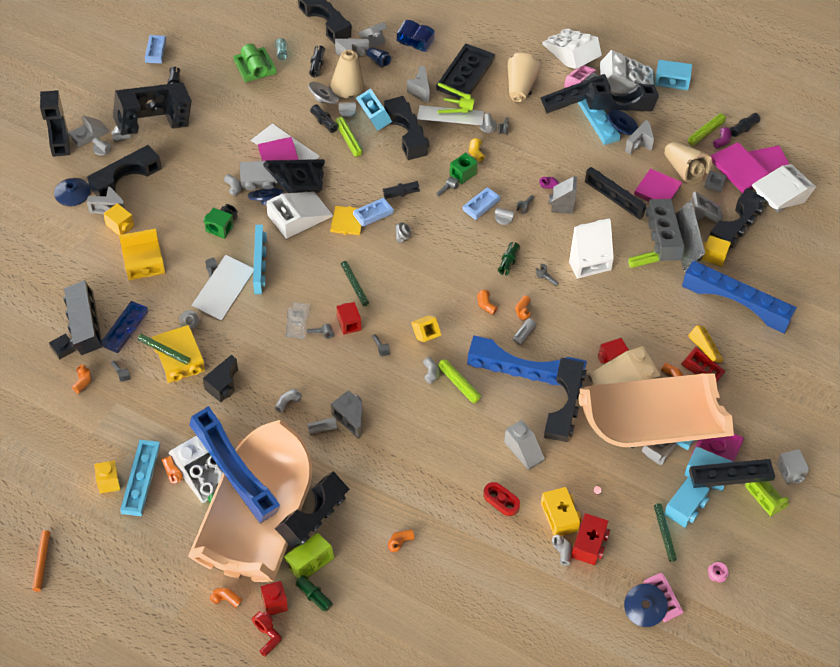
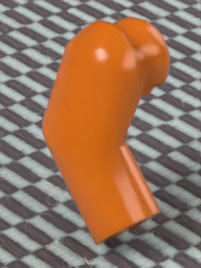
M488 290L479 291L477 295L478 306L494 315L498 307L489 302L490 292Z
M526 295L515 306L517 316L521 320H527L531 315V312H528V308H526L531 299Z
M666 362L661 369L662 372L673 377L683 376L680 369Z
M79 365L76 369L79 380L72 386V389L78 394L91 382V373L86 365Z
M171 455L162 458L169 481L173 484L180 483L183 479V474L175 466Z
M413 530L393 533L388 542L389 550L397 552L404 541L413 540Z
M216 588L210 595V600L213 603L218 604L221 600H227L235 608L243 600L230 588Z

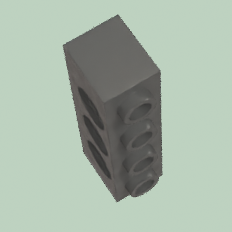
M650 199L649 207H646V218H649V229H652L651 238L652 241H655V254L658 253L659 261L682 260L684 245L672 200Z

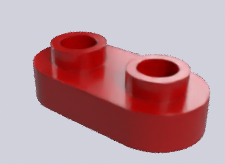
M490 482L484 487V499L502 514L514 516L519 512V498L501 484Z

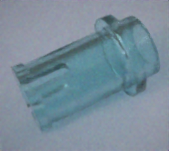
M278 38L274 43L279 60L287 58L286 47L288 43L283 38Z

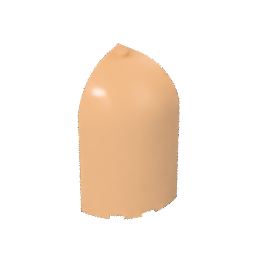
M713 373L600 384L580 388L579 404L583 406L590 426L603 440L616 446L637 447L734 436L732 415L725 410L724 406H719L717 403L720 396L717 390L715 374Z
M281 420L255 429L235 449L253 475L276 498L280 504L278 512L260 524L223 473L188 555L197 563L209 569H212L214 566L224 570V575L240 579L241 576L251 577L253 582H272L275 580L288 543L275 528L293 511H301L312 480V463L305 443L295 431Z

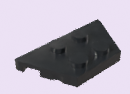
M324 159L266 160L263 163L264 168L288 193H319L322 190Z

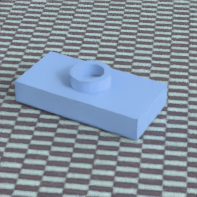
M149 35L145 63L162 64L167 41L166 36Z
M487 187L463 206V211L476 220L498 203L500 196Z
M381 198L354 210L353 215L364 227L393 214L394 209L385 198Z

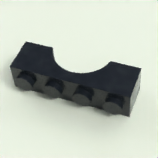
M298 0V8L307 17L317 16L327 20L325 23L326 36L334 44L335 39H348L351 37L352 25L350 21L346 20L327 0Z
M591 82L585 99L590 110L653 111L659 94L654 84H638L629 92L617 94L610 91L607 83Z
M59 90L41 91L40 110L43 120L47 122L52 157L70 155V137Z
M404 96L385 100L384 109L392 121L389 124L399 125L408 131L402 136V150L407 160L427 156L428 148L430 147L427 137H424L422 126L418 125L415 113H412L410 103L406 102Z
M146 145L87 176L89 187L96 196L106 197L108 187H111L116 192V184L124 176L140 174L148 177L161 170L160 157L149 145Z
M747 188L738 198L735 208L740 218L735 221L720 220L711 230L709 236L731 242L729 249L734 248L738 243V238L743 237L748 230V226H753L757 216H761L764 212L766 199Z
M566 358L560 359L556 382L565 389L568 401L562 409L548 413L544 438L568 442V437H573L575 425H571L572 419L577 418L579 407L575 405L576 400L579 399L580 381H585L587 372L586 369H583L584 362Z
M332 471L324 476L312 489L315 498L313 512L309 514L295 510L287 515L275 530L291 547L298 543L300 545L304 544L310 538L308 534L311 531H316L322 525L321 520L328 518L335 511L333 507L340 505L346 499L345 494L350 489Z

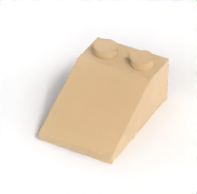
M644 346L624 352L591 372L588 377L593 385L656 379L661 378V375Z

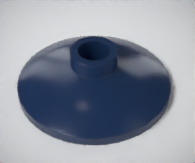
M611 110L608 113L609 122L619 133L632 135L638 129L637 123L628 114L619 110Z
M68 178L61 181L55 187L54 196L57 202L62 205L77 206L87 200L91 191L86 181L80 178Z
M277 188L269 190L260 189L250 192L248 198L259 201L262 205H267L266 201L284 194L282 189Z
M639 584L627 593L624 608L626 615L634 624L641 627H652L664 619L668 603L665 594L658 587L652 584ZM648 601L650 607L647 609L643 608L642 602Z

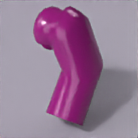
M723 127L719 130L721 138L713 141V146L716 149L730 143L732 132L728 127Z

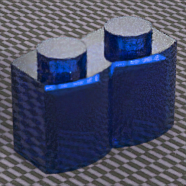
M405 20L397 31L396 41L402 45L412 46L417 50L426 52L435 38V30L426 25H419L415 21Z

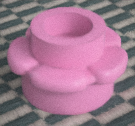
M715 562L708 568V576L712 581L724 582L729 575L727 566L721 562Z

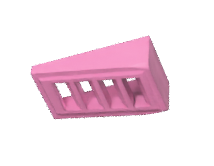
M586 65L575 69L566 77L564 87L567 88L583 82L589 75L596 73L597 70Z
M662 572L644 580L643 584H652L663 591L666 599L669 600L667 602L668 608L671 606L674 608L666 613L663 619L664 622L683 614Z

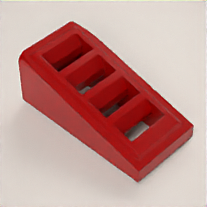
M696 346L681 363L682 366L694 374L716 371V383L725 373L722 367L713 362Z

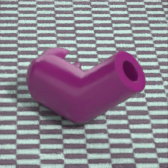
M543 176L539 180L540 186L545 189H553L554 186L560 184L554 177Z

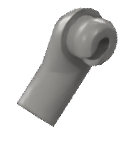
M227 174L224 177V182L231 186L229 193L237 196L238 192H241V182Z
M428 357L423 361V364L428 369V374L424 378L429 384H432L434 380L439 378L440 369L431 357Z
M297 389L287 391L280 396L274 407L275 410L282 413L289 401L298 402L302 394Z
M560 535L553 536L552 544L561 554L560 564L570 565L571 544Z

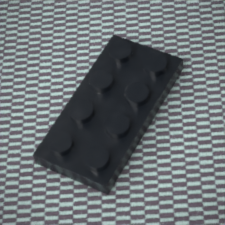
M465 43L438 83L447 85L465 94H472L495 60V54ZM438 83L436 84L437 91L459 99L462 97L438 86Z

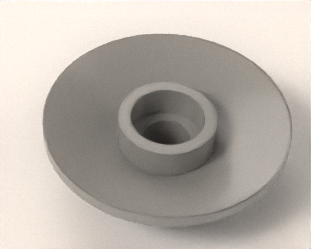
M319 82L309 83L308 88L318 102L337 104L339 102V97L332 92L331 88Z

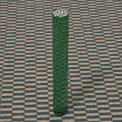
M341 262V267L362 306H367L369 301L348 262Z
M143 334L138 336V341L186 365L191 361V358Z
M657 503L654 505V510L669 562H674L677 560L662 504Z

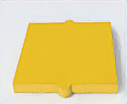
M335 206L330 232L343 233L344 235H360L362 225L353 215V211L359 208Z

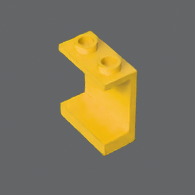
M156 228L119 235L128 281L165 274Z
M189 325L152 336L154 350L159 355L168 383L179 381L192 375H198L205 371L203 358Z

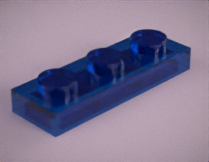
M131 301L102 339L103 347L119 353L147 315L148 307Z

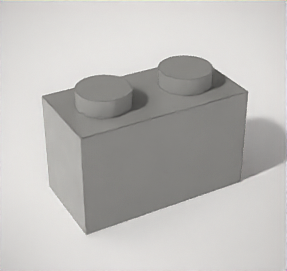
M265 161L240 162L242 189L251 191L256 188H264L269 190L277 187L276 179L263 166Z

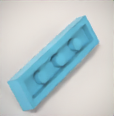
M586 99L578 102L604 145L620 141V134L609 122L608 115L604 110H590Z
M255 225L254 294H262V287L266 286V277L263 275V272H266V261H263V257H267V248L264 246V243H267V232H263V225Z
M139 440L120 509L121 514L142 516L160 450V442Z

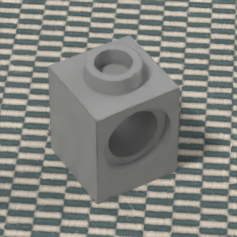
M800 450L780 454L777 466L785 483L797 484L804 481L809 468Z

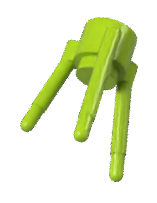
M438 83V86L462 96L460 100L443 99L447 102L459 104V107L462 109L438 110L437 113H468V111H472L474 98L471 97V94H465L447 85Z

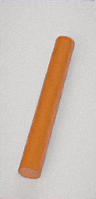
M46 530L42 531L32 588L33 591L37 592L41 591L50 539V532Z

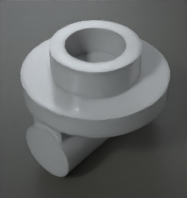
M356 102L339 103L340 115L343 117L353 116L356 113Z
M486 113L480 129L485 133H492L496 130L497 123L492 119L490 113Z
M114 127L115 131H111L114 142L131 138L130 134L121 135L118 127Z
M98 137L93 139V151L95 154L103 156L111 151V146L108 142L102 141Z
M496 208L495 219L499 224L507 225L513 221L514 212Z
M400 222L395 226L396 241L398 243H402L411 237L409 225Z
M187 310L180 315L179 322L182 327L189 325L190 329H193L198 325L199 317L194 311Z

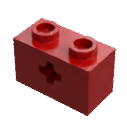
M585 513L573 546L571 558L592 565L596 564L597 558L602 559L605 549L602 543L603 540H608L611 529H607L609 520Z

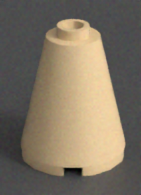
M345 50L341 53L331 80L332 92L342 98H348V96L353 95L358 97L364 90V81L358 55L353 50Z
M516 53L512 58L511 56L509 57V96L515 102H521L526 99L541 70L540 60L537 58L536 61L532 58L533 55Z
M672 142L665 148L664 154L684 182L689 185L698 184L704 179L702 178L703 175L709 173L712 159L707 153L677 142Z

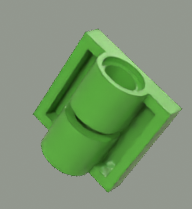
M246 44L242 47L241 54L233 56V61L245 83L277 73L276 67L265 47L257 49L254 44Z

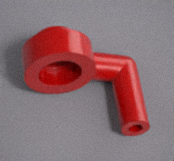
M258 611L252 617V622L258 630L268 634L271 638L259 650L266 657L281 642L282 637L273 628V618L267 612L262 613Z

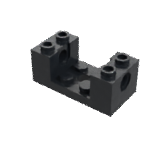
M183 82L115 90L113 118L121 135L138 133V118L166 115L172 129L188 127L192 100Z

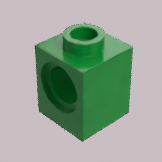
M465 152L450 163L449 175L458 179V182L462 185L477 174L478 162Z
M214 207L205 215L203 220L206 232L223 239L227 237L234 227L232 214Z

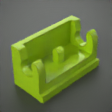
M768 481L745 484L747 490L770 517L788 507L789 498H782Z
M318 532L304 544L299 545L284 556L289 564V570L298 579L303 575L307 578L335 559L332 546Z

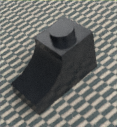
M230 355L203 377L204 389L220 403L224 399L229 398L235 391L232 378L238 371L237 359L233 355Z

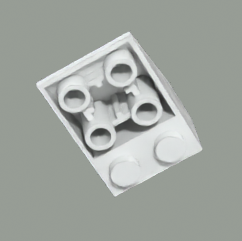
M564 29L561 33L550 36L548 40L542 42L565 66L574 69L602 56L598 37L580 33V31Z
M611 50L600 62V75H606L611 87L610 91L626 93L634 89L638 84H654L652 68L621 53Z
M792 164L779 167L752 185L756 189L757 194L764 197L769 205L775 209L805 203L816 188Z
M315 192L286 193L266 201L269 218L286 239L333 217V214Z
M610 218L574 227L569 263L576 278L610 271L614 259Z
M195 436L172 449L168 454L169 456L171 455L175 466L182 472L183 478L201 503H204L208 500L210 494L215 493L223 472L199 438Z

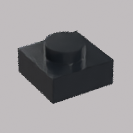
M66 333L49 342L50 348L59 360L76 351L72 348L70 338Z

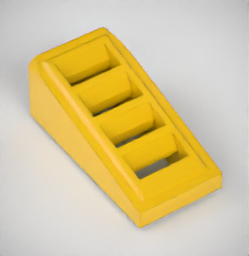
M697 325L688 335L689 338L713 362L722 363L724 359L705 326Z

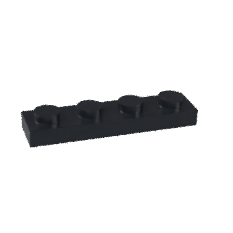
M602 74L540 97L546 114L585 100L591 82L607 83L611 90L606 75Z
M593 167L586 170L585 183L639 220L644 217L647 204L641 199H638Z
M771 459L690 466L689 468L693 488L774 481L775 479Z

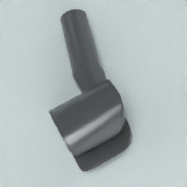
M508 117L505 118L504 123L499 124L498 134L506 133L508 135Z
M449 177L446 185L436 193L437 196H440L449 188L457 189L459 185L457 183L458 179Z
M531 195L526 201H519L516 205L517 211L523 208L522 214H526L527 206L534 199V196Z
M214 257L205 261L209 278L213 274V269L217 268Z
M540 264L541 270L536 268L538 278H546L555 286L559 284L547 273V266L545 264Z
M324 324L322 328L307 329V334L323 333L327 339L334 337L330 324Z
M374 334L372 338L377 344L379 356L390 355L389 344H382L377 335Z
M115 361L111 362L118 373L120 382L131 380L128 368L121 370Z

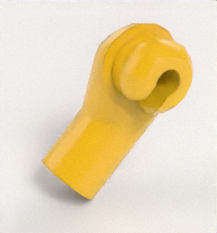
M474 138L470 141L469 153L478 162H481L485 158V155L479 151L482 141Z

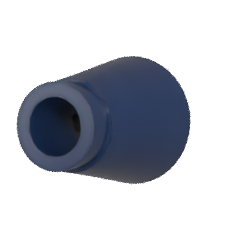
M373 47L368 49L367 56L378 66L386 67L390 64L391 55H389V52Z

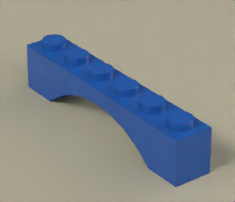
M694 260L685 272L682 284L684 288L697 294H716L735 300L752 310L767 326L784 334L792 322L797 307Z
M473 335L468 352L467 365L561 386L556 382L560 360L550 362L524 360L507 353L492 339ZM566 357V359H571V360H575V361L584 362V367H583V369H586V365H587V361H586V360H581V359L572 358V357Z
M208 406L191 416L189 426L258 522L261 524L275 515L279 510L280 504L271 491L253 475L241 460L229 441L221 422L211 408Z

